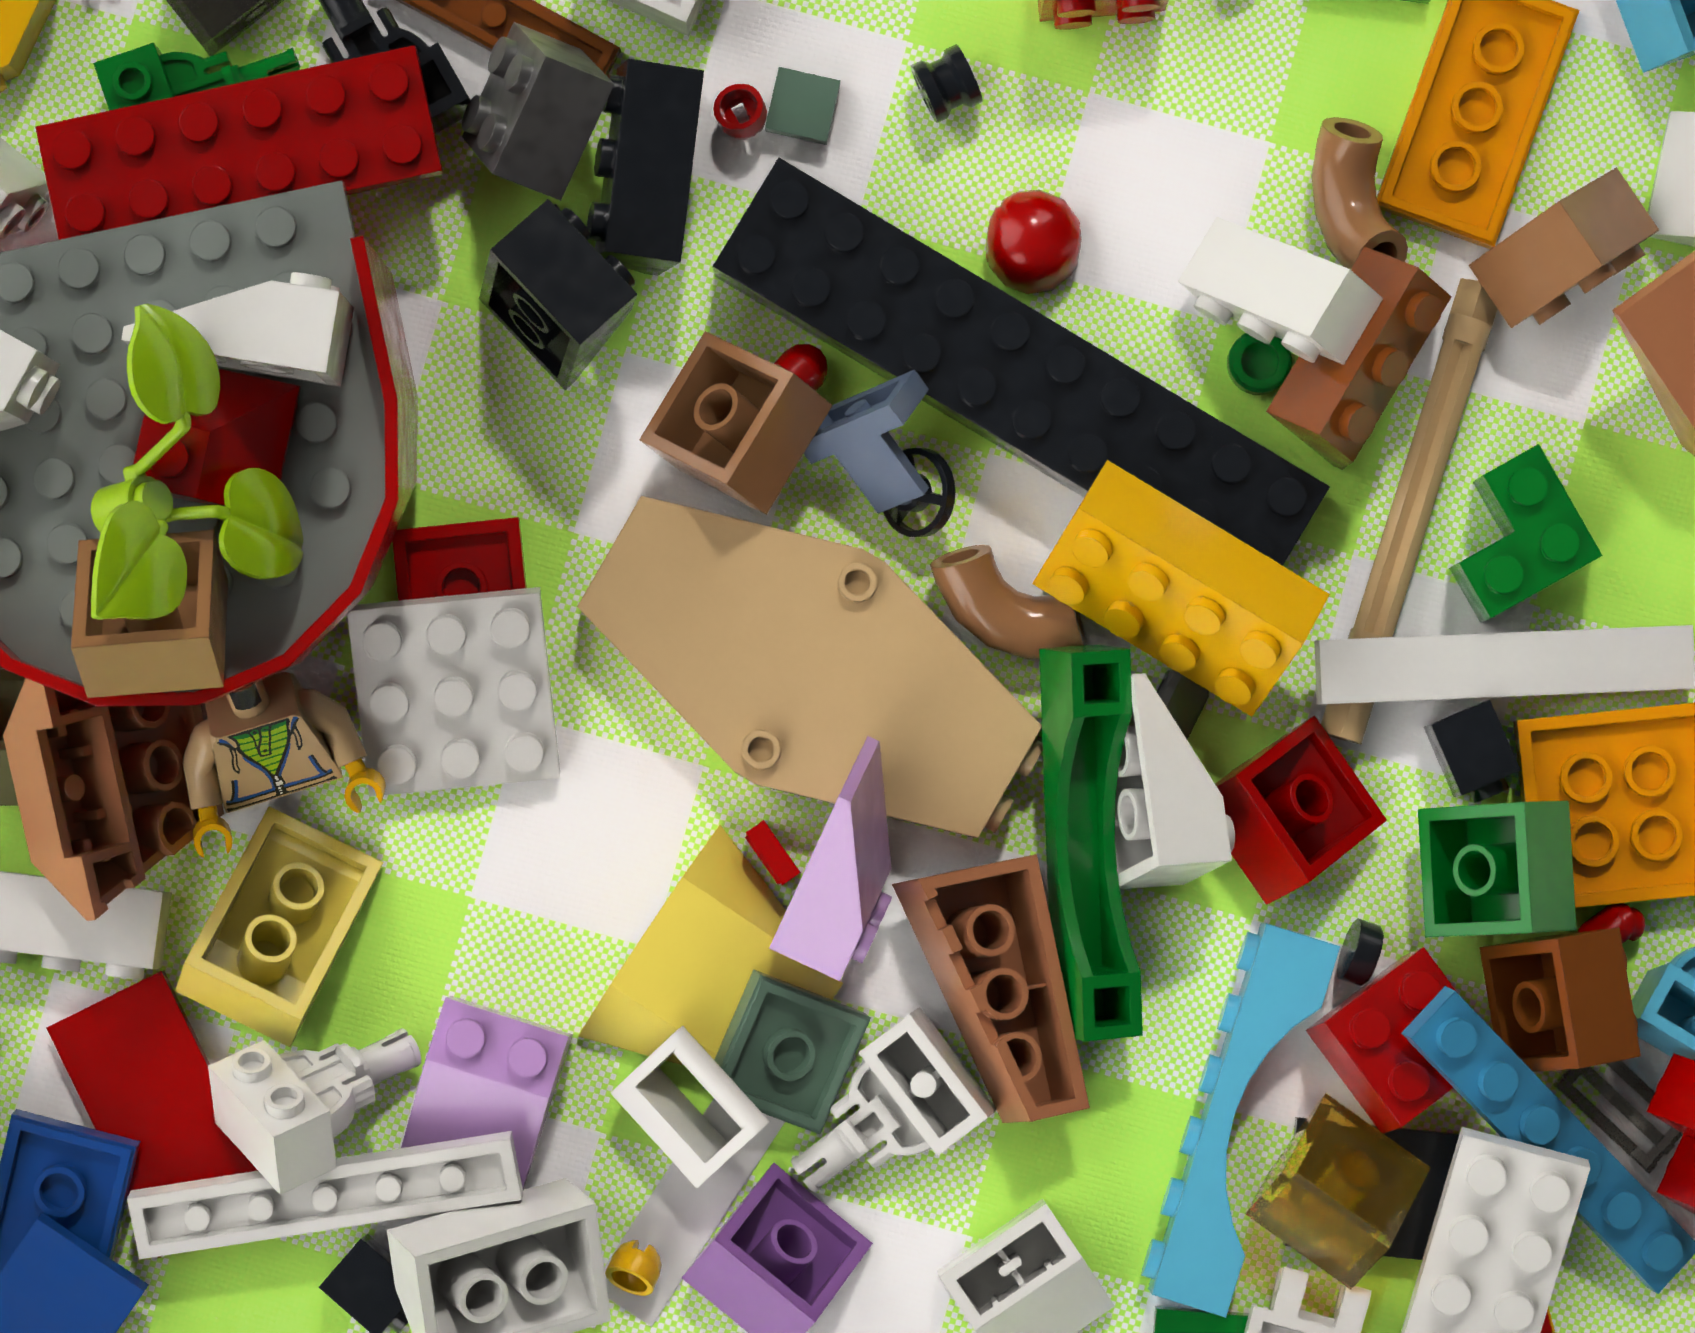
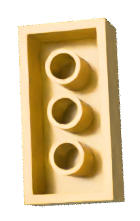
M1109 460L1104 464L1032 583L1059 602L1068 605L1106 628L1112 634L1124 639L1253 717L1303 646L1330 595Z

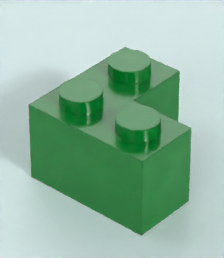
M1537 444L1473 481L1504 537L1451 566L1449 569L1479 622L1482 623L1603 555L1541 446Z

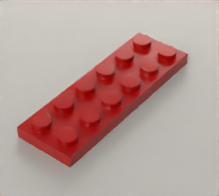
M415 45L35 126L59 240L341 180L345 184L347 195L444 175L418 51Z

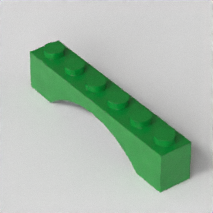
M1106 645L1039 648L1048 910L1075 1039L1087 1042L1143 1036L1141 971L1131 945L1123 912L1115 846V800L1118 769L1125 735L1132 717L1130 649Z

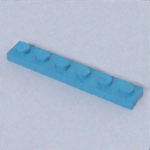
M1444 986L1403 1030L1401 1034L1501 1137L1589 1160L1590 1171L1576 1215L1648 1289L1659 1294L1695 1255V1240L1455 990Z

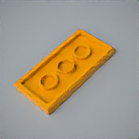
M1447 0L1376 196L1382 211L1487 249L1495 247L1580 10L1552 0Z

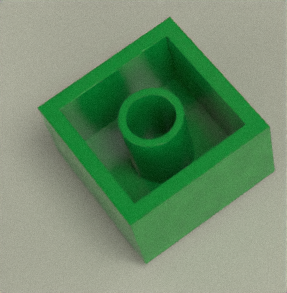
M1569 801L1514 802L1418 809L1425 938L1577 930Z

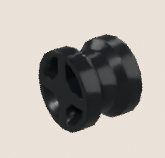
M957 44L946 48L942 58L932 63L921 60L910 65L918 90L936 123L947 119L951 110L962 104L973 107L983 102L975 76Z

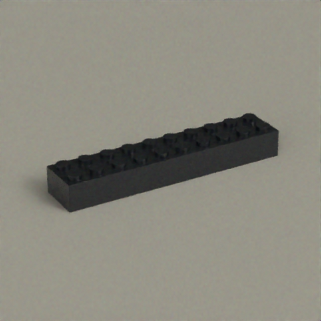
M780 157L776 160L712 266L714 276L888 381L915 369L929 389L922 399L923 402L1082 497H1085L1104 464L1109 460L1283 566L1330 488L1329 485Z

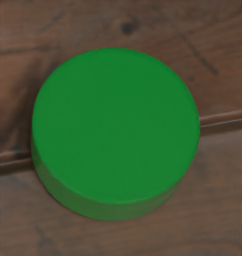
M1245 333L1235 341L1227 356L1229 377L1240 390L1248 394L1265 395L1271 393L1283 384L1291 370V352L1281 344L1282 339L1274 336L1270 344H1266Z

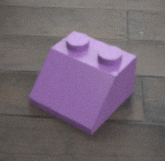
M773 1163L682 1276V1279L748 1333H806L826 1309L873 1243L777 1164Z

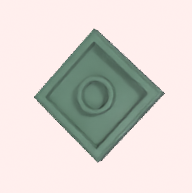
M753 969L714 1060L762 1113L820 1135L871 1017L862 1011Z

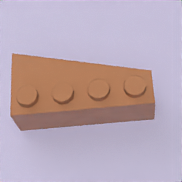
M1037 854L892 884L1002 1123L1033 1122L1089 1109L1088 1096Z

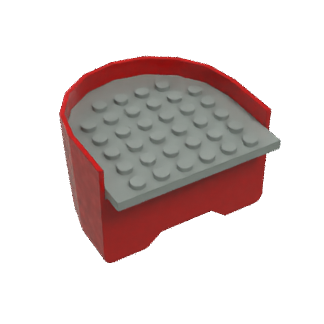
M342 180L0 252V330L35 348L60 364L55 377L61 380L54 400L42 415L34 412L28 424L0 431V666L4 670L94 706L104 707L201 705L301 663L371 590L417 482L418 394L393 274L364 236L356 237L344 182ZM292 272L313 274L332 279L331 285L340 288L339 291L354 307L341 387L218 367V369L301 387L281 482H283L295 503L304 541L302 546L303 557L299 566L291 573L278 578L255 579L239 573L222 556L228 577L224 687L87 698L71 650L78 541L99 539L101 533L96 528L91 516L92 498L100 488L125 481L123 469L134 463L145 413L137 406L131 395L127 377V352L129 345L121 340L123 327L135 323L134 307L142 304H151L174 311L271 280L290 283ZM172 497L173 508L207 505ZM204 518L172 521L167 523V533L214 529L219 545V533L223 520Z

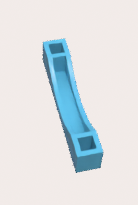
M1260 923L1257 934L1247 931L1236 964L1237 969L1246 971L1239 995L1227 994L1217 1025V1030L1227 1032L1219 1057L1211 1054L1208 1055L1199 1082L1198 1091L1208 1094L1201 1118L1190 1115L1182 1136L1179 1152L1189 1155L1181 1180L1173 1177L1170 1178L1161 1205L1160 1214L1170 1217L1163 1241L1152 1238L1143 1263L1141 1276L1151 1278L1148 1290L1152 1295L1225 1318L1227 1317L1245 1258L1244 1251L1233 1226L1226 1190L1227 1148L1234 1115L1249 1080L1268 1052L1294 1026L1322 1008L1340 946L1267 923Z

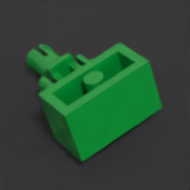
M154 42L93 63L109 111L300 70L299 67H301L293 47L286 49L287 51L239 67L238 65L233 66L230 56L226 51L207 58L186 52L163 54Z

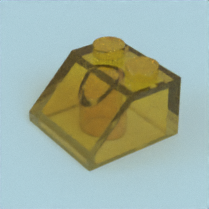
M1325 1093L1266 1175L1245 1214L1351 1290L1389 1250L1431 1167Z

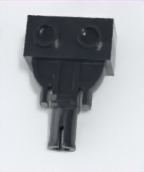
M318 0L349 55L348 58H344L333 38L330 37L322 43V47L331 63L415 45L418 51L435 134L463 119L465 109L471 100L438 42L429 47L426 42L414 33L399 28L387 7L376 11L388 34L383 36L362 0Z

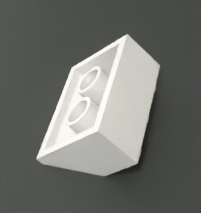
M567 1178L523 1190L522 1200L454 1210L387 1230L395 1289L412 1333H573L611 1321L596 1203Z

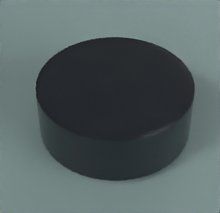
M1359 918L1352 923L1339 954L1337 964L1338 979L1358 986H1362L1369 981L1377 966L1383 945L1384 933L1380 925Z

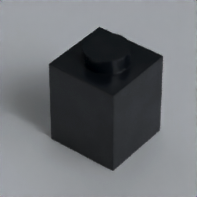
M1491 700L1478 703L1423 727L1453 797L1470 793L1474 803L1480 802L1510 789L1505 777L1521 771Z
M367 1233L355 1244L318 1288L370 1333H383L388 1326L396 1333H400L408 1324V1320L395 1289L390 1253Z

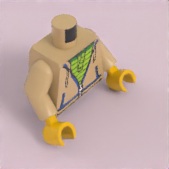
M289 672L274 674L214 701L205 703L207 719L194 726L183 756V769L191 810L198 809L199 821L193 829V842L196 852L202 858H204L201 838L210 830H217L225 836L227 854L232 848L233 839L230 826L223 818L218 816L217 805L223 804L227 814L343 778L341 770L343 766H345L349 775L344 798L352 811L361 813L362 802L360 796L355 791V786L368 784L373 787L380 804L385 794L386 784L384 777L380 772L372 768H366L362 758L367 756V753L347 709L342 704L315 689H304L294 674Z

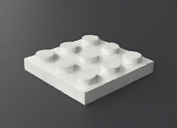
M540 587L357 604L347 614L362 743L367 753V756L364 757L365 767L375 769L384 777L386 784L384 795L560 779L561 770ZM368 785L369 797L376 796L373 787Z

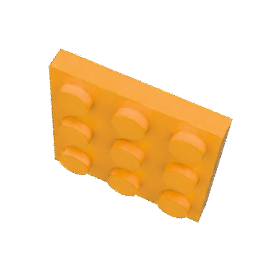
M1695 702L1513 721L1517 763L1521 770L1519 771L1522 802L1569 801L1575 908L1695 896Z

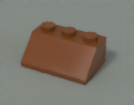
M1365 246L1352 266L1351 271L1376 291L1383 300L1344 365L1321 355L1317 357L1314 363L1298 357L1266 411L1331 465L1341 470L1352 464L1452 297L1419 267Z

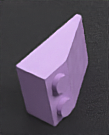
M867 736L769 947L773 951L838 981L841 980L850 958L863 963L892 899V896L882 892V888L891 871V858L880 741Z
M455 996L445 997L425 1059L401 1148L512 1131L522 1188L524 1190L573 1034Z

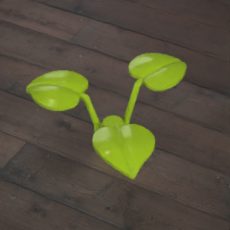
M142 304L134 307L135 325L127 352L128 384L137 406L149 418L162 424L175 422V425L136 464L124 467L123 475L125 481L100 488L92 498L91 516L96 528L101 533L92 576L91 617L93 619L127 618L150 620L166 616L180 605L187 587V564L184 553L178 543L172 538L165 536L168 532L167 523L172 521L204 518L223 520L219 533L220 552L231 567L250 578L273 579L287 575L299 566L303 557V533L295 503L283 482L272 473L260 468H247L233 474L228 479L224 489L225 507L221 505L173 508V498L169 488L162 481L146 476L145 472L190 430L192 423L190 415L202 416L211 413L218 404L220 393L218 364L208 342L184 318L170 310L151 304Z

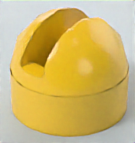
M638 1240L628 1241L621 1244L614 1252L605 1275L613 1285L623 1291L640 1296L650 1295L660 1276L662 1266L660 1255L650 1244L646 1247L645 1251L639 1249Z

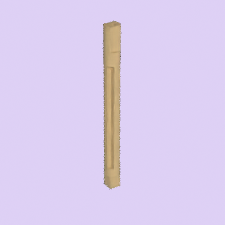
M1460 278L1443 332L1441 350L1355 624L1350 629L1347 639L1393 637L1481 353L1485 351L1498 310L1478 280ZM1374 702L1327 704L1321 725L1330 737L1361 745Z

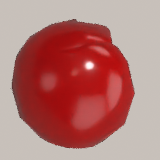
M1040 189L1018 191L1002 200L999 207H995L989 220L986 239V260L989 268L1006 287L1022 293L1035 294L1053 291L1072 275L1077 266L1082 242L1080 221L1064 199Z

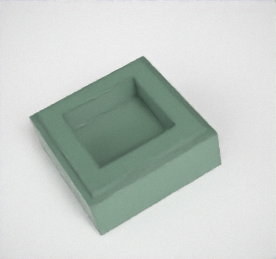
M779 67L765 124V132L827 145L841 80Z

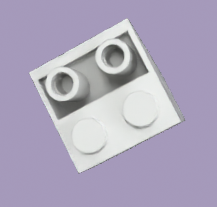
M1043 1198L937 1270L938 1277L976 1333H1077L1115 1307Z

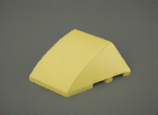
M719 824L655 916L577 1037L650 1056L681 1026H684L706 1052L715 1059L753 969L833 1000L843 982L769 949L786 909ZM674 1054L666 1060L683 1065Z

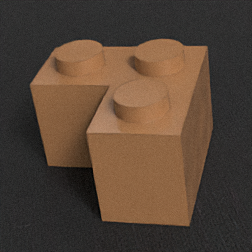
M1616 167L1552 205L1468 266L1510 328L1515 327L1532 315L1537 323L1541 325L1571 305L1565 293L1576 285H1579L1584 294L1645 256L1646 254L1639 244L1658 232L1659 229Z

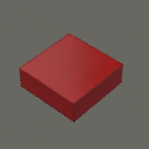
M764 820L746 832L747 836L745 839L778 885H785L801 873Z

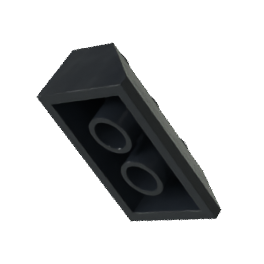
M627 59L617 68L616 75H607L614 83V86L602 112L610 113L611 121L609 138L599 139L595 155L594 175L604 178L601 203L592 202L590 206L587 228L591 237L588 240L596 241L595 249L604 259L612 255L627 269L658 276L681 263L704 70Z

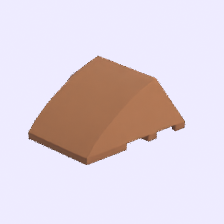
M25 678L3 738L30 861L86 921L96 920L109 909L107 904L127 888H135L146 879L145 873L165 856L175 855L193 840V829L199 821L198 809L191 810L183 769V756L194 726L204 720L201 705L97 707ZM217 805L218 816L221 817L224 815L223 805Z

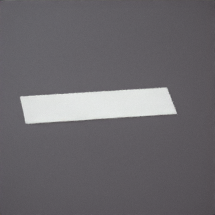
M713 1099L703 1116L728 1143L742 1129L720 1104ZM764 1114L770 1122L698 1188L689 1181L673 1162L671 1163L615 1249L616 1251L621 1244L631 1240H638L639 1249L645 1251L649 1244L656 1249L660 1255L662 1266L654 1290L650 1295L646 1296L631 1294L613 1285L606 1277L609 1300L649 1326H653L683 1280L682 1276L702 1251L785 1121ZM611 1255V1257L609 1258V1260L607 1261L606 1265L604 1266L605 1271H606V1269H607V1267H608V1264H609V1262H610V1260H611V1258H612V1255Z

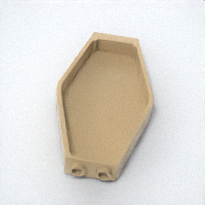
M641 496L577 605L578 609L736 774L757 786L835 804L867 736L880 741L887 817L978 838L984 827L996 833L1014 801L1004 795L1013 776L1017 772L1027 778L1043 751L1042 742L1035 739L1042 725L885 561L862 548Z

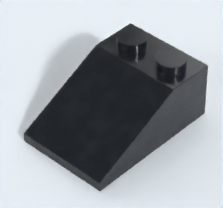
M547 199L490 249L479 300L564 390H567L578 379L631 312L637 293L632 288L635 285V280L628 269L612 255L604 259L587 241L591 234L582 220L568 208L559 211Z

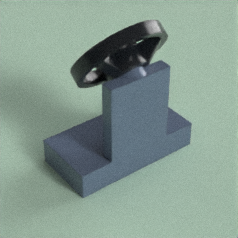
M915 369L834 404L805 450L804 455L811 464L835 455L878 514L883 512L886 520L894 530L908 537H928L941 530L949 520L955 504L956 489L951 468L940 454L927 448L901 450L889 433V431L905 424L929 390ZM913 456H924L934 464L941 478L942 495L932 492V487L927 477L917 472ZM929 504L940 506L935 519L923 529L914 530L903 522L909 512L922 511Z

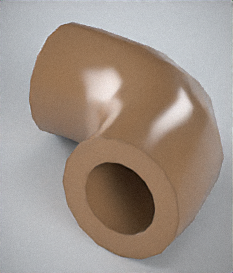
M1331 117L1324 119L1321 123L1311 174L1314 212L1327 248L1343 267L1350 270L1364 246L1405 262L1408 251L1406 238L1383 217L1376 197L1375 173L1383 135L1365 123L1348 118Z
M973 545L941 555L931 562L930 567L935 583L953 617L986 646L1025 659L1040 658L1039 648L1087 645L1080 613L1068 605L1059 602L1051 595L1032 596L1017 591L1003 579L996 565L992 548L989 545Z

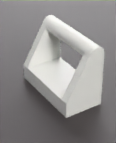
M681 1026L611 1092L612 1096L696 1188L701 1186L770 1122L684 1026ZM672 1054L680 1060L742 1129L728 1143L659 1068Z

